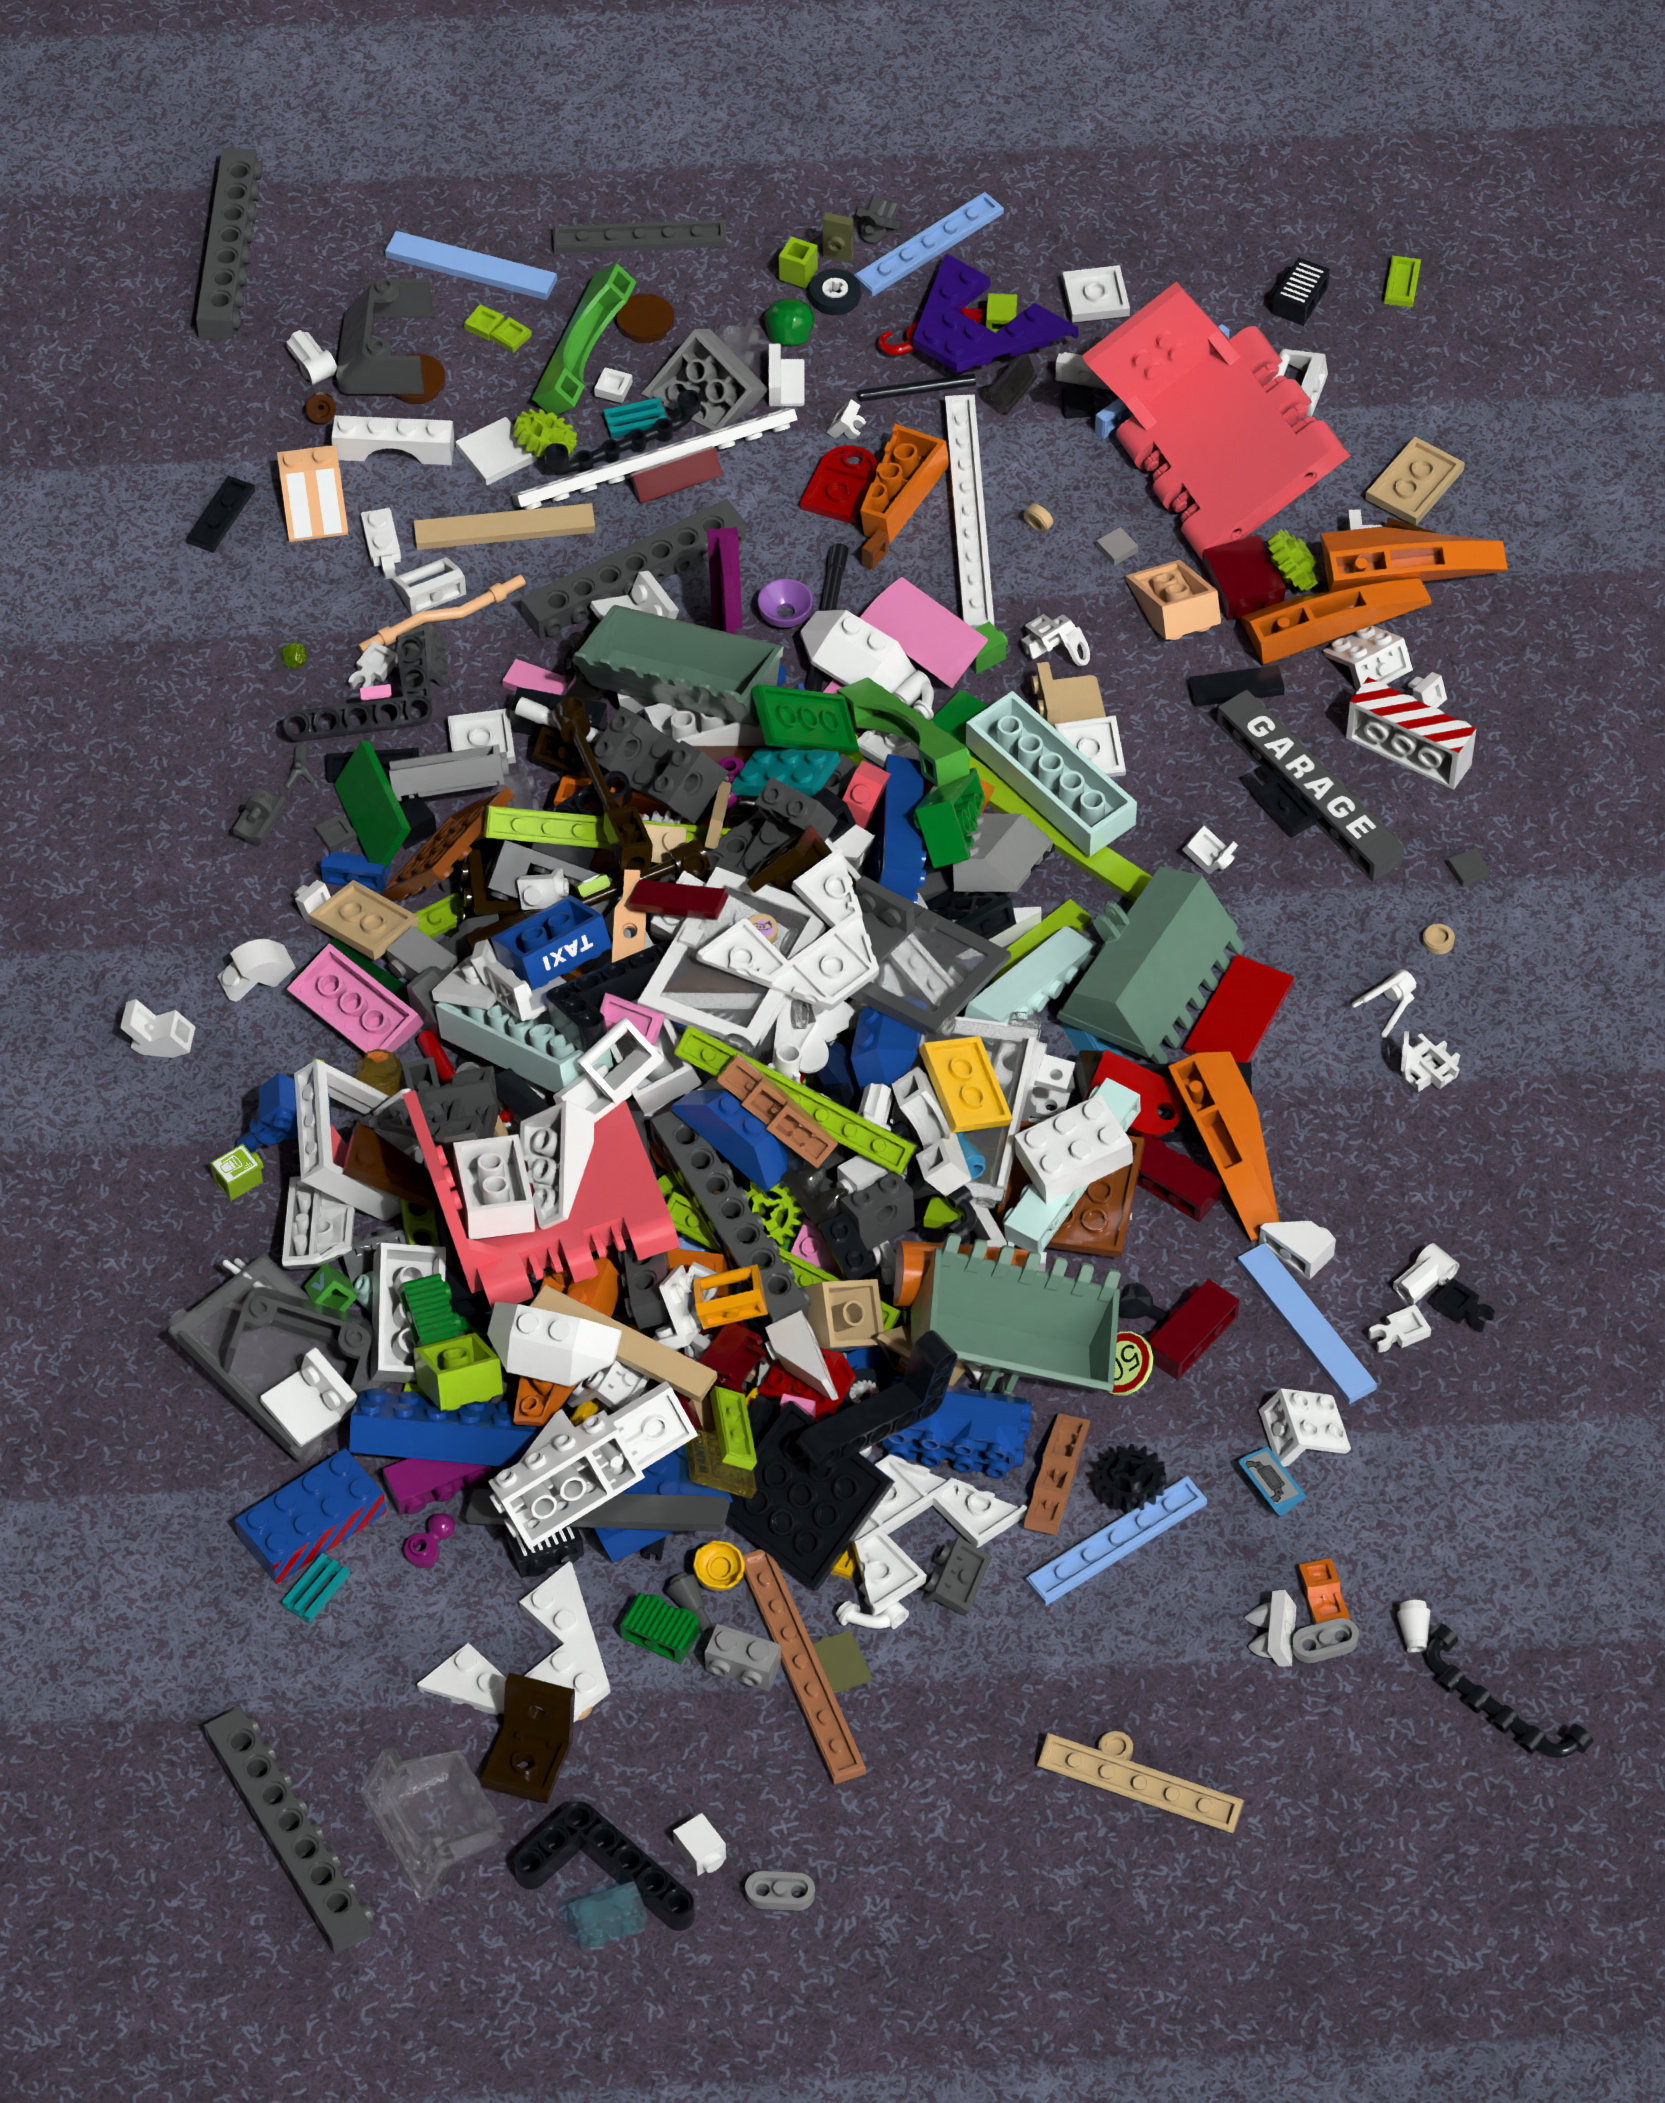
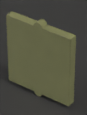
M851 1629L828 1638L827 1636H822L820 1641L812 1643L833 1693L840 1691L849 1692L850 1688L872 1681V1676Z

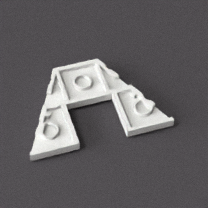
M839 847L793 881L792 889L831 929L789 961L746 917L699 950L696 959L829 1011L834 1009L878 976L879 972L876 957L871 949L870 937L866 933L862 920L863 914L857 895L854 894L852 878L848 874L843 858V849Z
M891 1454L874 1464L893 1479L895 1483L852 1542L872 1615L875 1617L926 1583L927 1575L888 1534L933 1505L972 1545L979 1548L1026 1517L1028 1507L1023 1504L1021 1507H1017L995 1498L994 1493L978 1491L973 1485L952 1477L946 1480L930 1474V1469L920 1465L909 1464L904 1459Z
M569 1561L519 1601L520 1608L560 1645L558 1649L524 1676L575 1689V1722L583 1711L588 1707L595 1706L610 1693V1685L572 1563ZM469 1643L417 1683V1688L422 1693L426 1691L451 1699V1702L457 1704H470L476 1710L496 1716L498 1713L504 1714L506 1678Z

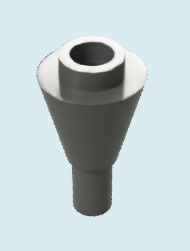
M682 1573L674 1577L670 1581L671 1586L667 1589V1593L682 1608L689 1609L699 1619L702 1634L712 1630L714 1627L704 1611L705 1607L696 1575Z

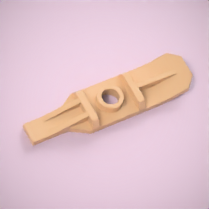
M624 870L623 897L614 909L612 963L645 949L646 912L631 911L628 904L640 881V870ZM625 929H634L636 931L635 936L632 938L625 937L623 934Z

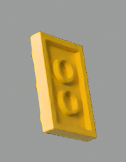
M980 1036L923 1043L919 1051L952 1133L1008 1126L1013 1120Z

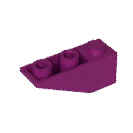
M408 1458L383 1468L384 1484L399 1515L406 1512L409 1514L418 1513L428 1503L436 1500L441 1502L450 1500L458 1491L468 1487L470 1489H477L485 1485L488 1479L492 1478L491 1466L416 1458Z

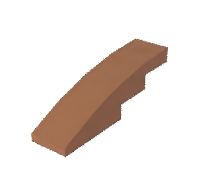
M737 1053L717 1076L716 1081L742 1100L741 1105L767 1124L766 1129L816 1168L822 1164L838 1145V1142L810 1114L740 1054Z
M1058 1413L1043 1454L1042 1466L1034 1486L1033 1498L1025 1517L1024 1528L1057 1536L1091 1420Z

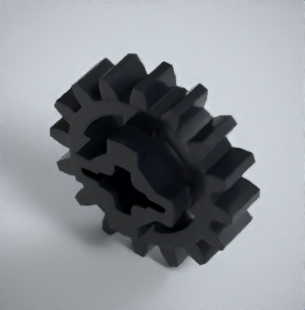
M1130 1444L1128 1450L1123 1451L1119 1445L1116 1446V1454L1113 1455L1111 1452L1106 1451L1104 1453L1105 1461H1097V1470L1094 1471L1096 1493L1102 1494V1502L1104 1504L1113 1501V1509L1117 1510L1121 1505H1125L1126 1511L1131 1512L1132 1506L1137 1505L1142 1511L1144 1510L1145 1502L1154 1505L1156 1504V1495L1163 1496L1164 1485H1167L1164 1462H1158V1454L1156 1452L1147 1455L1146 1446L1136 1451L1134 1444Z

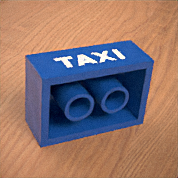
M572 895L491 937L498 962L505 968L511 969L521 981L525 980L532 991L547 985L549 981L562 974L572 972L580 964L598 958L602 952L612 947L603 915Z

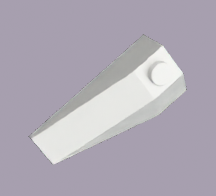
M567 1100L520 1123V1144L524 1160L527 1161L529 1169L527 1172L528 1179L533 1184L535 1191L533 1195L534 1207L539 1226L544 1230L568 1219L594 1144L595 1114Z

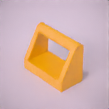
M758 1264L693 1279L696 1311L703 1329L768 1314ZM749 1279L753 1280L754 1290L705 1301L703 1290Z

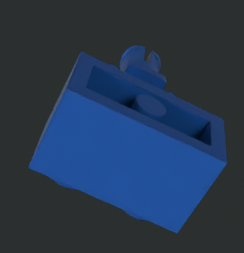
M277 1073L259 1087L257 1115L250 1121V1131L237 1139V1147L244 1144L248 1151L252 1153L264 1144L273 1146L284 1139L298 1137L295 1079ZM328 1093V1099H329V1114H330V1095H329V1093Z

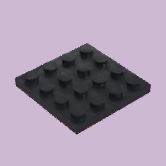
M789 1401L755 1449L757 1463L753 1470L749 1471L746 1469L747 1471H744V1468L740 1470L742 1472V1479L739 1472L738 1477L736 1476L727 1490L733 1502L730 1503L726 1519L810 1588L819 1590L895 1481L860 1453L827 1469L819 1470L798 1448L797 1441L804 1431L820 1421L795 1401ZM745 1476H748L747 1480L749 1481V1482H748L749 1487H748V1485L746 1484L747 1482H746Z

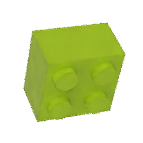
M476 1332L414 1348L417 1384L441 1411L445 1409L456 1410L461 1405L475 1401H489L492 1397L503 1394L500 1358Z

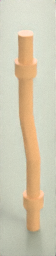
M518 575L503 584L496 583L489 587L486 593L459 607L420 611L392 627L386 626L376 632L377 635L358 644V650L363 655L372 641L387 647L396 642L398 635L406 633L424 623L465 618L493 602L497 604L507 599L508 594L525 586L526 582L522 575Z

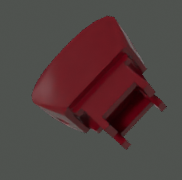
M716 1295L712 1297L710 1300L722 1298L725 1296ZM743 1320L708 1329L702 1328L699 1334L702 1336L712 1334L714 1341L698 1362L717 1372V1379L705 1397L711 1393L715 1386L742 1393L746 1396L741 1386L759 1360L767 1364L772 1360L768 1350L760 1347V1344L763 1342L761 1336L748 1330ZM684 1349L681 1354L687 1356Z

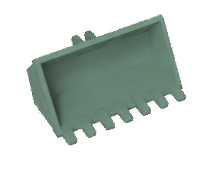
M613 605L580 650L575 652L572 661L579 667L592 686L759 727L760 721L751 688L758 684L777 687L780 658L783 656L784 646Z
M1160 866L1127 914L1124 913L1118 904L1108 901L1102 907L1103 913L1106 915L1099 914L1094 918V926L1105 943L1056 1018L1142 1056L1151 1058L1156 1064H1166L1168 1057L1159 1044L1164 1039L1172 1048H1176L1179 1045L1181 1038L1172 1025L1177 1020L1184 1029H1189L1192 1026L1194 1020L1185 1008L1186 1004L1189 1001L1197 1010L1204 1008L1206 1000L1198 989L1199 985L1202 982L1209 991H1215L1219 986V982L1210 969L1215 964L1221 972L1226 973L1231 962L1223 952L1224 948L1227 945L1234 954H1240L1244 949V945L1236 934L1237 925L1229 917L1202 875Z
M955 1233L948 1234L942 1249L935 1248L929 1268L911 1307L912 1349L916 1341L923 1334L935 1330L957 1353L956 1361L978 1365L985 1369L980 1383V1391L991 1392L999 1373H1004L999 1386V1394L1008 1396L1013 1391L1019 1377L1037 1378L1088 1390L1113 1392L1120 1289L1117 1288L1121 1276L1119 1270L1108 1269L1102 1284L1090 1282L1094 1272L1092 1264L1082 1263L1074 1279L1064 1276L1068 1265L1067 1259L1056 1257L1047 1273L1037 1270L1041 1254L1035 1251L1028 1252L1022 1267L1012 1265L1011 1261L1015 1251L1014 1247L1008 1245L1001 1247L995 1261L984 1258L988 1247L987 1241L981 1239L974 1241L969 1255L957 1252L961 1237Z

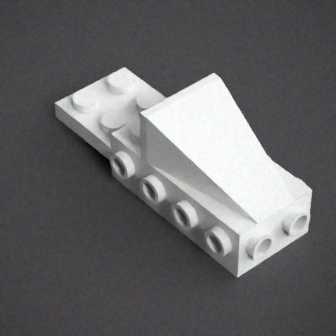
M667 1381L610 1416L603 1410L597 1415L590 1416L576 1428L561 1409L554 1414L517 1464L501 1471L496 1477L488 1481L494 1491V1494L489 1497L500 1514L506 1511L508 1518L504 1520V1523L512 1536L515 1538L520 1535L530 1549L645 1478L641 1470L695 1438L698 1434Z

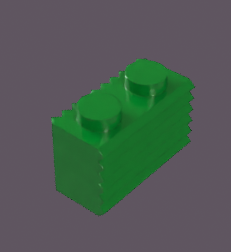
M440 1273L403 1282L397 1291L416 1348L456 1338L460 1335L459 1331L462 1330L461 1320L458 1313L453 1312L449 1303V1300L452 1299L451 1289L448 1282L442 1280Z
M641 1592L638 1593L622 1620L620 1633L622 1639L678 1664H682L700 1634L699 1619L689 1609H675L673 1606L667 1605L661 1597L653 1594L648 1596Z

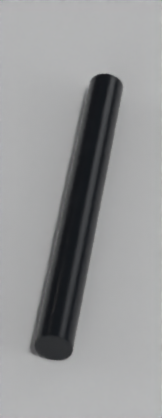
M975 374L863 389L859 390L860 402L975 386L976 379Z

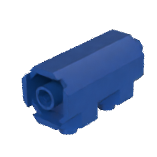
M896 1376L891 1386L901 1382L903 1377ZM948 1385L943 1403L933 1415L884 1439L883 1446L889 1450L888 1455H894L905 1461L907 1459L920 1461L926 1466L936 1467L940 1465L942 1459L949 1457L954 1461L953 1466L959 1472H983L993 1478L1000 1479L1005 1477L1007 1471L1014 1469L1015 1466H1023L1025 1456L1024 1443L1025 1439L1029 1438L1031 1429L1030 1415L1032 1402H1027L1026 1398Z

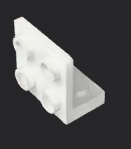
M649 571L638 572L630 595L595 600L590 605V608L600 621L613 605L671 619H676L679 612L677 606Z
M1373 625L1358 630L1347 638L1337 639L1332 643V646L1323 650L1325 657L1350 667L1356 691L1360 689L1368 677L1388 684L1413 670L1404 638Z
M498 961L486 966L495 999L522 1022L535 1019L540 1013L547 1011L546 993L550 989L566 983L564 979L558 976L549 981L547 985L532 991L525 980L521 981L511 969L505 968Z
M679 1265L659 1285L672 1321L665 1323L663 1327L657 1329L655 1336L652 1338L673 1350L688 1346L703 1328L697 1316L693 1293V1279L689 1273L685 1272L684 1266Z
M314 1348L305 1354L301 1370L262 1394L260 1402L299 1447H303L350 1416L357 1395L319 1350Z
M615 1360L613 1365L578 1383L571 1392L572 1395L567 1404L573 1408L597 1397L616 1412L639 1397L650 1377Z
M1281 1388L1259 1409L1272 1452L1284 1467L1289 1466L1306 1449L1343 1454L1351 1450L1332 1395Z

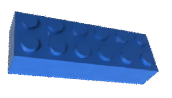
M887 754L882 770L891 775L871 817V834L875 838L873 851L870 854V879L917 904L918 894L915 893L917 888H923L926 877V870H923L926 851L923 850L925 839L922 830L919 831L914 822V813L917 806L927 795L924 792L928 779L922 776L919 760Z
M373 1388L361 1392L351 1413L349 1452L511 1468L521 1460L545 1426L516 1425L513 1422L516 1403L512 1401H502L498 1404L475 1401L461 1405L456 1410L445 1409L441 1411L429 1397L419 1396L415 1392L391 1394L386 1393L383 1389Z

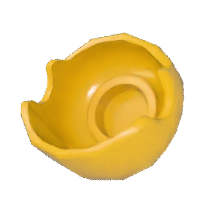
M713 1540L696 1551L693 1570L698 1582L704 1588L720 1592L729 1590L740 1582L743 1578L745 1562L741 1551L729 1542Z

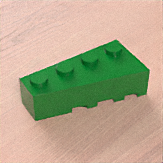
M976 767L969 769V775L940 787L934 785L915 809L914 822L916 828L919 831L922 830L934 868L970 859L971 853L968 847L973 846L974 838L972 835L970 836V833L977 830V817L981 815L985 799Z

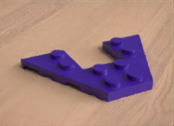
M945 254L914 334L913 347L950 369L960 372L970 369L975 365L991 363L993 357L1009 354L1011 357L1029 352L1035 347L1043 348L1050 346V341L1066 336L1077 338L1079 330L1077 326L1033 303L998 332L991 331L959 312L991 287L990 277L953 256Z

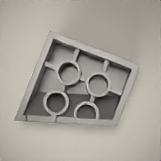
M694 329L641 394L648 398L653 396L656 398L661 397V400L664 401L663 405L674 410L675 407L678 408V395L685 390H694L701 396V409L691 420L715 431L731 425L752 410L769 389L711 329Z
M981 813L977 817V830L970 833V836L972 835L974 838L973 846L968 847L971 853L970 859L953 864L954 891L1017 892L1031 875V868L1034 864L1039 865L1043 860L1044 852L1051 851L1053 840L1023 814Z

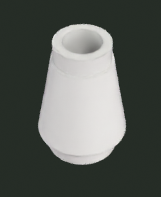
M1422 1600L1402 1602L1399 1605L1400 1611L1397 1612V1617L1405 1644L1407 1645V1651L1424 1652L1427 1650L1431 1611L1427 1608L1426 1602Z

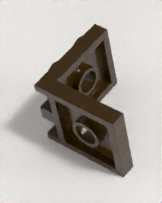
M809 825L804 832L793 840L790 839L769 858L763 859L748 880L747 885L755 893L773 880L781 891L800 897L792 889L793 881L831 854L832 850L815 829ZM848 872L849 876H851V878H852V882H853L852 887H853V889H855V888H856V880H855V879L852 877V875ZM801 914L805 921L808 922L810 917Z
M480 849L472 850L467 855L466 862L461 863L462 881H458L459 900L464 899V906L461 907L462 922L469 918L498 914L499 920H501L506 915H513L520 911L536 910H522L520 900H486Z
M509 1672L505 1681L504 1726L482 1775V1787L548 1803L573 1744L575 1689ZM522 1762H530L534 1766L529 1769H522L517 1765Z

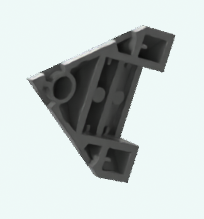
M493 1066L460 1071L451 1076L452 1082L442 1087L431 1085L416 1092L434 1144L453 1151L454 1142L493 1138L498 1119ZM404 1098L387 1106L388 1109L380 1113L379 1116H372L370 1114L359 1119L360 1124L363 1126L418 1139Z

